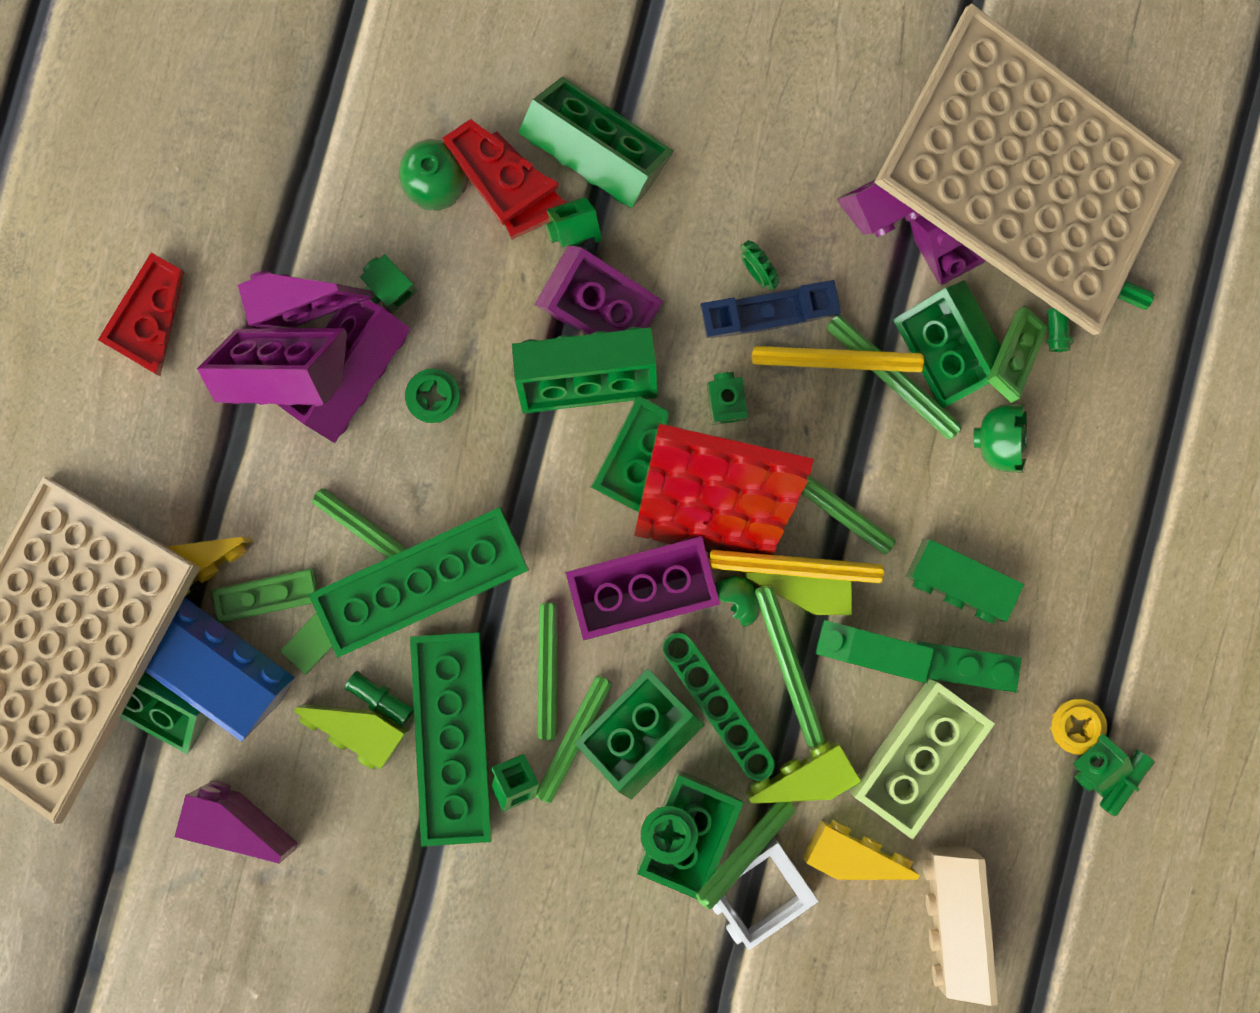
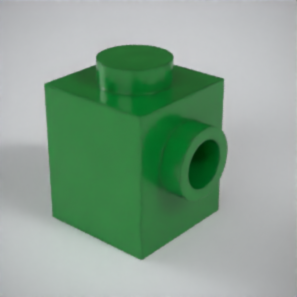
M386 254L380 259L375 257L370 260L363 268L364 273L360 276L361 280L367 285L364 289L372 290L374 297L370 298L373 303L378 304L382 301L392 313L397 311L418 291Z

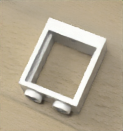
M775 836L743 874L770 856L796 893V896L749 929L725 895L712 908L717 915L722 912L730 922L726 926L729 934L737 945L743 941L748 950L818 903L816 896Z

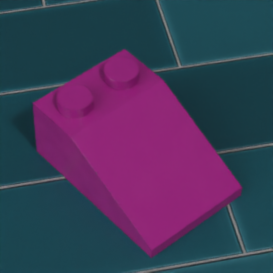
M569 245L534 305L582 334L590 335L597 331L608 333L625 331L632 327L649 328L663 300L582 247Z
M268 270L255 272L250 275V280L238 284L248 324L250 326L274 329L295 328L374 297L372 290L290 277L289 274L276 275L271 274V271Z
M210 781L209 784L200 786L198 789L185 795L175 838L278 864L297 848L298 843L244 795L230 790L231 786L227 783Z

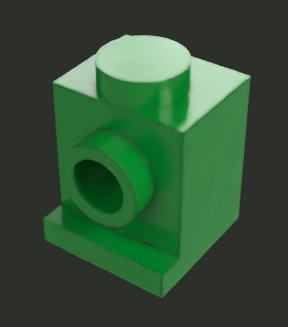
M586 197L547 209L550 222L545 224V228L551 243L559 242L561 247L569 245L578 246L589 238H593L596 243L602 241L596 211Z
M734 372L713 375L714 381H708L707 383L712 425L746 421L749 415L746 406L743 377L735 378ZM725 390L731 391L734 394V400L725 402L721 397L722 392Z
M1102 734L1098 737L1099 741L1077 759L1073 765L1077 771L1075 775L1076 780L1088 792L1094 789L1104 798L1134 771L1128 755L1107 736Z
M525 754L492 767L494 774L492 790L503 812L535 798L539 783Z

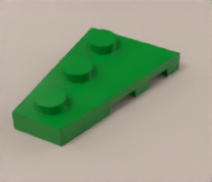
M636 396L590 488L639 513L659 423L667 425L669 412L640 396Z

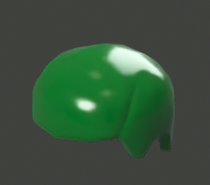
M738 575L715 581V588L721 601L724 603H734L731 607V611L735 612L733 618L740 619L742 627L753 625L761 611L755 595V586L745 577Z

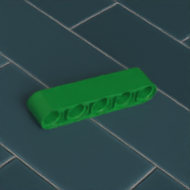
M682 632L668 634L662 643V650L666 659L740 767L753 780L761 781L768 778L774 769V760L694 642ZM675 638L684 639L688 645L686 653L681 657H674L668 651L669 643ZM695 667H702L707 672V679L701 685H693L688 681V674ZM715 696H722L727 701L726 709L719 714L711 713L708 710L709 700ZM742 725L746 728V736L742 741L732 742L728 739V732L732 726ZM755 754L764 755L766 758L765 766L759 771H753L748 768V761Z

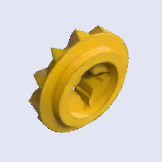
M1074 698L1073 700L1060 703V707L1052 714V724L1049 729L1055 739L1054 742L1063 750L1071 754L1083 755L1099 741L1098 737L1104 734L1106 736L1107 723L1103 712L1097 705L1088 700ZM1071 717L1079 721L1086 719L1082 725L1085 737L1077 732L1068 733L1073 727Z

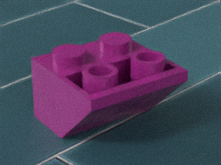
M922 215L910 221L914 240L941 286L986 262L985 259Z

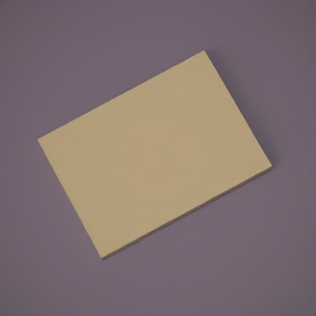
M971 3L964 9L874 183L1086 331L1096 335L1101 333L1182 161Z
M43 475L0 554V785L52 823L61 824L65 820L200 567L55 479Z

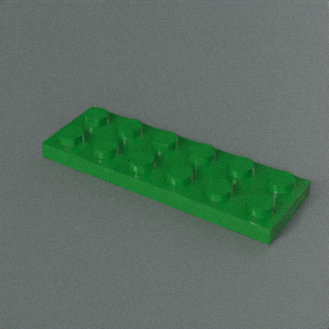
M498 507L308 595L334 653L339 658L529 571V568L501 507Z
M481 632L410 636L421 847L491 842L492 825Z

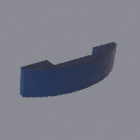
M835 280L801 285L798 289L736 300L733 297L700 304L707 338L773 330L841 314Z

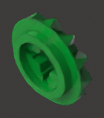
M747 240L740 245L742 262L753 279L762 288L767 287L771 291L774 290L780 283L777 270L766 256L765 251H762L758 244Z
M426 369L415 374L408 382L405 390V402L410 413L418 420L425 423H441L453 416L460 404V389L456 381L448 373L439 369ZM437 382V393L446 398V401H435L429 411V400L419 395V392H431Z
M673 805L657 807L645 817L640 832L641 843L645 852L653 860L663 864H676L688 858L694 851L698 840L697 826L686 810ZM669 820H672L674 831L685 836L674 837L669 844V849H666L664 837L654 832L666 830Z

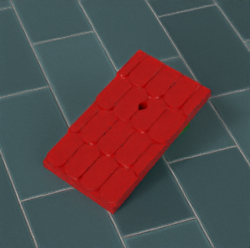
M659 423L634 536L646 539L652 538L654 541L674 544L702 536L707 553H710L712 550L773 555L784 533L785 526L808 482L814 459Z

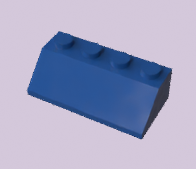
M185 597L145 669L146 673L241 742L281 703L295 678Z

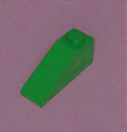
M824 620L815 654L928 684L936 649Z

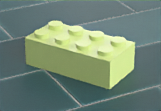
M929 679L928 684H924L859 775L861 782L850 788L849 792L908 837L914 839L995 723L940 683Z

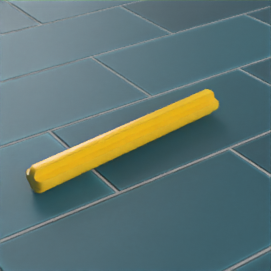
M755 346L752 349V363L755 365L922 372L924 369V355L921 353Z
M712 550L709 554L711 569L881 583L884 578V566L882 564Z

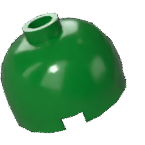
M426 139L416 142L406 150L400 161L399 179L404 193L412 202L425 210L439 211L451 207L467 188V175L442 140Z
M1025 403L999 405L987 412L983 417L981 427L974 428V448H980L983 460L988 466L998 471L1023 473L1025 471L1026 459H1022V452L1027 449V411H1024Z

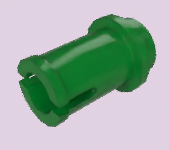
M1055 308L1048 309L1049 339L1046 340V345L1049 346V351H1070L1074 338L1070 337L1069 318Z

